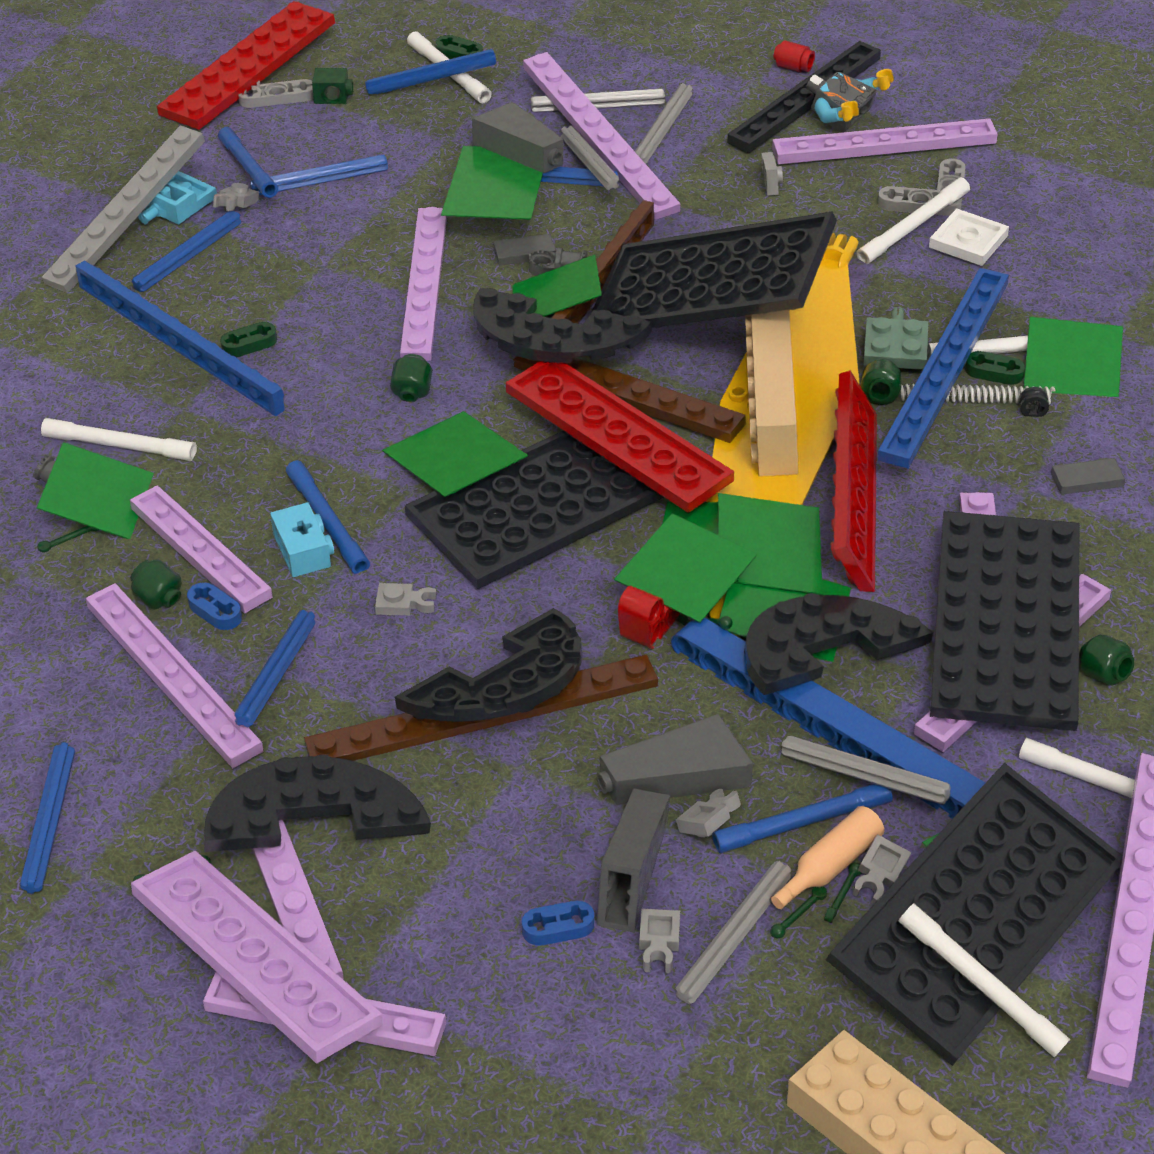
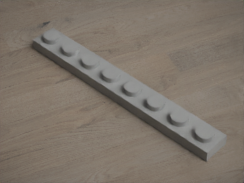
M180 125L41 277L44 284L66 293L74 288L78 283L75 265L84 260L94 265L202 146L205 142L203 133Z

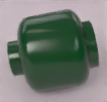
M407 354L393 364L390 388L401 400L415 402L418 398H423L429 394L433 369L422 356Z
M884 359L874 360L863 369L860 386L869 402L876 405H888L899 396L902 388L901 372L891 361Z
M159 559L143 561L131 574L132 593L151 609H159L164 605L170 608L181 597L179 590L182 580L180 575Z
M1099 634L1092 637L1081 647L1079 653L1080 666L1086 676L1105 685H1116L1131 675L1134 668V657L1131 648L1125 642L1108 635Z

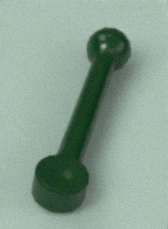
M85 526L50 542L41 541L38 543L37 548L40 552H48L51 547L92 530L99 531V529Z
M683 614L678 616V621L684 626L692 620ZM723 616L721 619L706 618L724 630L730 629L733 625L732 619L728 616Z
M853 862L849 865V874L832 906H829L824 921L833 922L854 879L862 874L858 870L860 863Z
M814 887L810 898L781 924H775L771 927V936L776 939L784 937L785 930L815 902L827 897V889L825 887Z

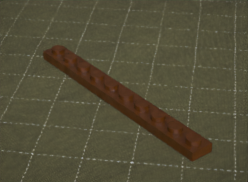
M646 654L580 670L571 682L561 690L560 694L536 705L529 712H517L493 719L463 722L416 719L410 714L402 713L304 737L308 756L328 755L334 758L355 761L657 687L658 677Z

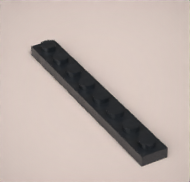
M858 41L728 133L727 143L747 153L752 152L811 109L816 94L806 89V86L813 75H817L825 81L836 72H841L855 78L880 60L881 50Z

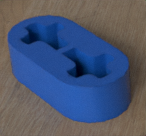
M197 583L188 590L189 608L215 628L229 630L241 623L240 604L210 583Z
M570 901L534 908L525 913L522 918V935L528 943L536 946L588 936L594 929V910L588 903L583 901ZM579 915L583 922L576 924L572 916ZM541 922L545 930L537 931L534 923Z

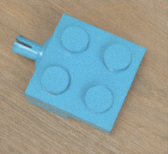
M178 171L147 205L146 210L138 215V218L142 223L147 224L153 218L160 216L179 225L213 201L214 195L217 194L216 188Z

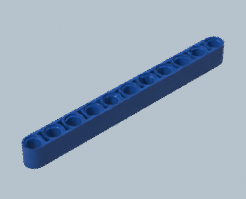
M706 618L700 623L692 619L671 638V645L677 654L683 653L689 657L687 660L705 671L707 669L716 673L715 677L732 687L738 686L744 690L742 693L760 704L763 702L773 707L770 710L789 721L793 719L801 724L800 728L819 738L821 736L828 740V744L835 749L949 783L951 794L945 804L935 803L922 798L919 799L937 810L941 808L948 812V817L952 819L986 783L814 681L763 695L755 686L746 670L747 660L744 654L746 642Z

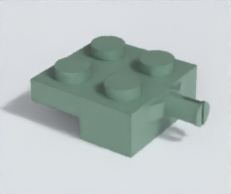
M897 307L892 309L891 319L867 317L863 365L867 366L874 360L884 359L891 361L898 368L924 369L927 364L928 321L904 320V310L899 307V315H897Z

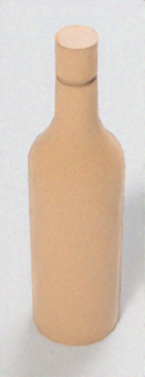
M858 806L800 857L795 876L771 897L773 905L778 909H783L805 889L823 887L831 882L872 845L877 834L880 836L884 834V826L879 816L868 807Z

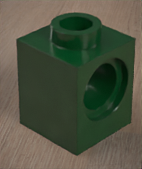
M315 68L312 80L314 104H347L348 95H353V79H348L347 68Z

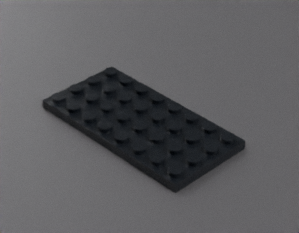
M831 211L622 244L601 290L602 296L598 297L592 312L593 310H608L613 314L638 316L641 319L652 321V328H660L663 326L803 308L837 219Z
M563 430L521 450L528 457L446 497L435 490L406 504L405 515L477 589H480L664 497Z
M943 511L930 717L1077 731L1079 720L1080 523Z
M1004 762L829 953L826 961L953 1066L1001 1008L934 949L921 942L898 921L913 903L916 904L939 924L950 938L1012 992H1015L1119 869L1123 855Z

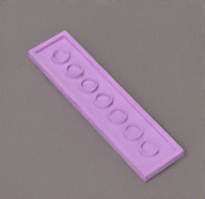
M193 851L131 882L132 895L316 1064L382 1026V1013L197 851Z

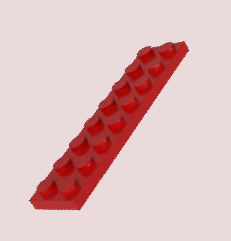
M293 1L289 3L287 7L272 16L270 20L255 29L253 33L238 42L236 46L221 55L219 59L203 69L202 72L157 105L158 115L200 130L239 99V94L242 93L243 95L245 90L247 92L252 89L251 86L257 85L256 82L264 80L334 25V14L300 2Z
M539 361L506 382V393L688 513L734 482V471L566 363Z
M849 370L839 374V384L835 390L838 400V409H835L837 430L834 431L837 451L833 454L836 464L833 482L836 488L835 496L832 497L835 518L831 521L834 532V542H831V551L837 562L841 561L845 567L847 578L851 584H855L859 591L875 592L877 414L853 373Z

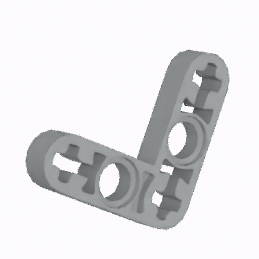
M308 79L260 84L259 80L256 82V86H251L252 89L247 92L245 90L243 95L242 93L238 95L239 104L246 108L305 102L314 99L312 81ZM247 93H252L253 96L247 97Z
M954 158L943 160L940 163L937 190L895 186L884 187L879 191L878 205L880 208L888 211L913 213L959 177L964 178L965 164L961 160ZM949 171H955V175H949ZM962 197L953 204L947 205L935 215L950 216L956 208L961 210ZM914 201H924L925 203H918Z

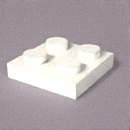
M956 208L930 237L929 248L983 266L1007 238L1009 226Z

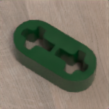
M443 35L436 40V49L449 59L483 51V46L480 43L453 35Z
M255 323L222 335L220 339L221 349L231 356L241 357L273 346L277 342V333L272 323Z
M975 351L969 355L965 371L969 376L977 379L1014 385L1023 380L1025 365L1020 359Z

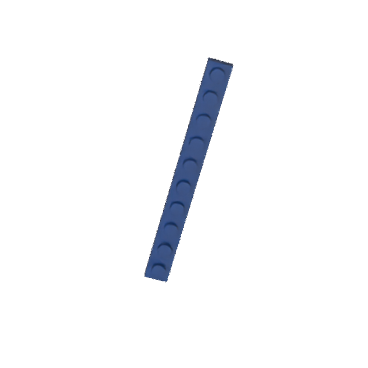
M85 260L75 265L80 288L272 415L277 416L285 411L284 392L277 383L271 382L257 370L251 369L237 357L231 356L219 348L217 344L211 343L199 335L197 331L191 330L177 318L171 317L157 305L151 304L142 298L137 292L131 291L122 285L120 281L114 280L100 268L94 267Z
M979 268L880 446L878 461L909 469L1006 289L1009 278L1008 274Z

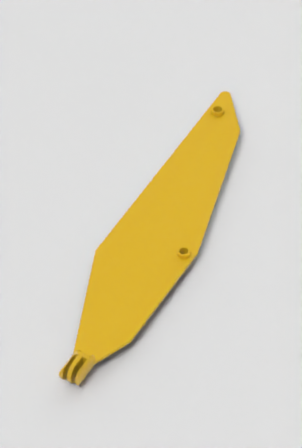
M832 233L804 307L789 310L797 425L798 474L759 476L758 463H752L751 444H757V442H751L746 352L720 400L721 407L745 414L746 425L731 443L715 438L712 457L734 471V482L718 493L803 505L835 438L834 431L837 430L835 409H838L835 390L838 388L839 374L851 370L859 383L848 265L858 246V240L854 236H851L847 243L846 235L838 234L836 238L835 233ZM718 493L706 500V502H718ZM727 592L709 612L710 618H720Z

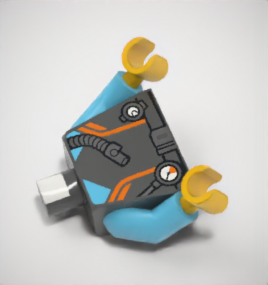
M891 69L880 70L876 73V78L871 77L864 80L854 79L841 72H836L827 81L817 75H813L808 81L806 89L816 94L811 108L818 115L821 122L828 123L835 130L843 133L871 109L878 87L880 90H887L890 87V83L894 81Z

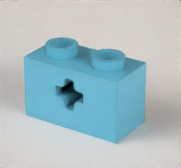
M309 502L270 513L274 538L292 577L331 567L330 555L334 554L333 542L329 534L324 536V525L319 513H313Z

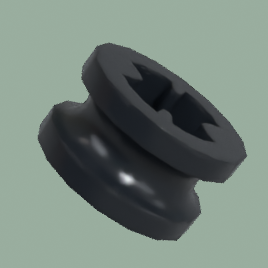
M1030 387L1020 394V410L1024 416L1042 417L1048 412V395L1044 389Z

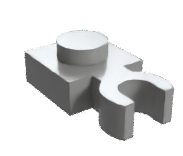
M773 152L761 153L767 196L779 195L778 184L783 183L782 166H776Z
M233 183L230 187L220 190L219 194L214 195L213 207L226 206V211H233L236 206L246 208L259 200V191L248 189L249 186L243 183Z
M379 583L375 604L376 615L410 616L411 609H417L422 613H432L435 611L434 601L424 600H435L437 597L436 589L426 587L413 591V584Z
M717 789L711 793L710 799L707 802L697 801L676 819L679 832L697 835L698 837L711 836L714 831H717L722 824L730 819L729 812L740 807L741 802L738 792L732 791L729 795L724 796L723 789Z
M877 834L858 869L866 875L859 877L856 881L853 895L857 897L862 888H870L874 892L871 904H875L884 893V885L891 887L898 879L911 852Z
M641 909L639 949L645 950L643 953V969L645 972H650V964L653 961L661 960L665 963V973H671L673 969L672 951H679L680 910Z

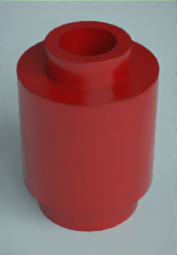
M784 40L776 46L773 58L776 60L778 67L800 73L802 71L809 72L815 61V51L810 50L808 46Z

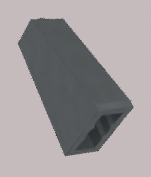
M510 102L472 118L474 145L540 171L543 174L563 165V138L517 104Z
M719 714L600 756V772L597 773V782L601 791L604 794L609 793L614 803L620 805L627 804L633 789L670 795V798L711 793L717 789L726 791L751 786L753 762Z
M633 789L601 862L598 926L635 933L668 824L670 795Z

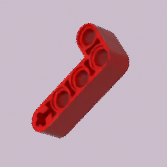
M630 585L622 593L618 604L620 635L654 649L653 643L657 639H662L680 613L665 606L663 598Z

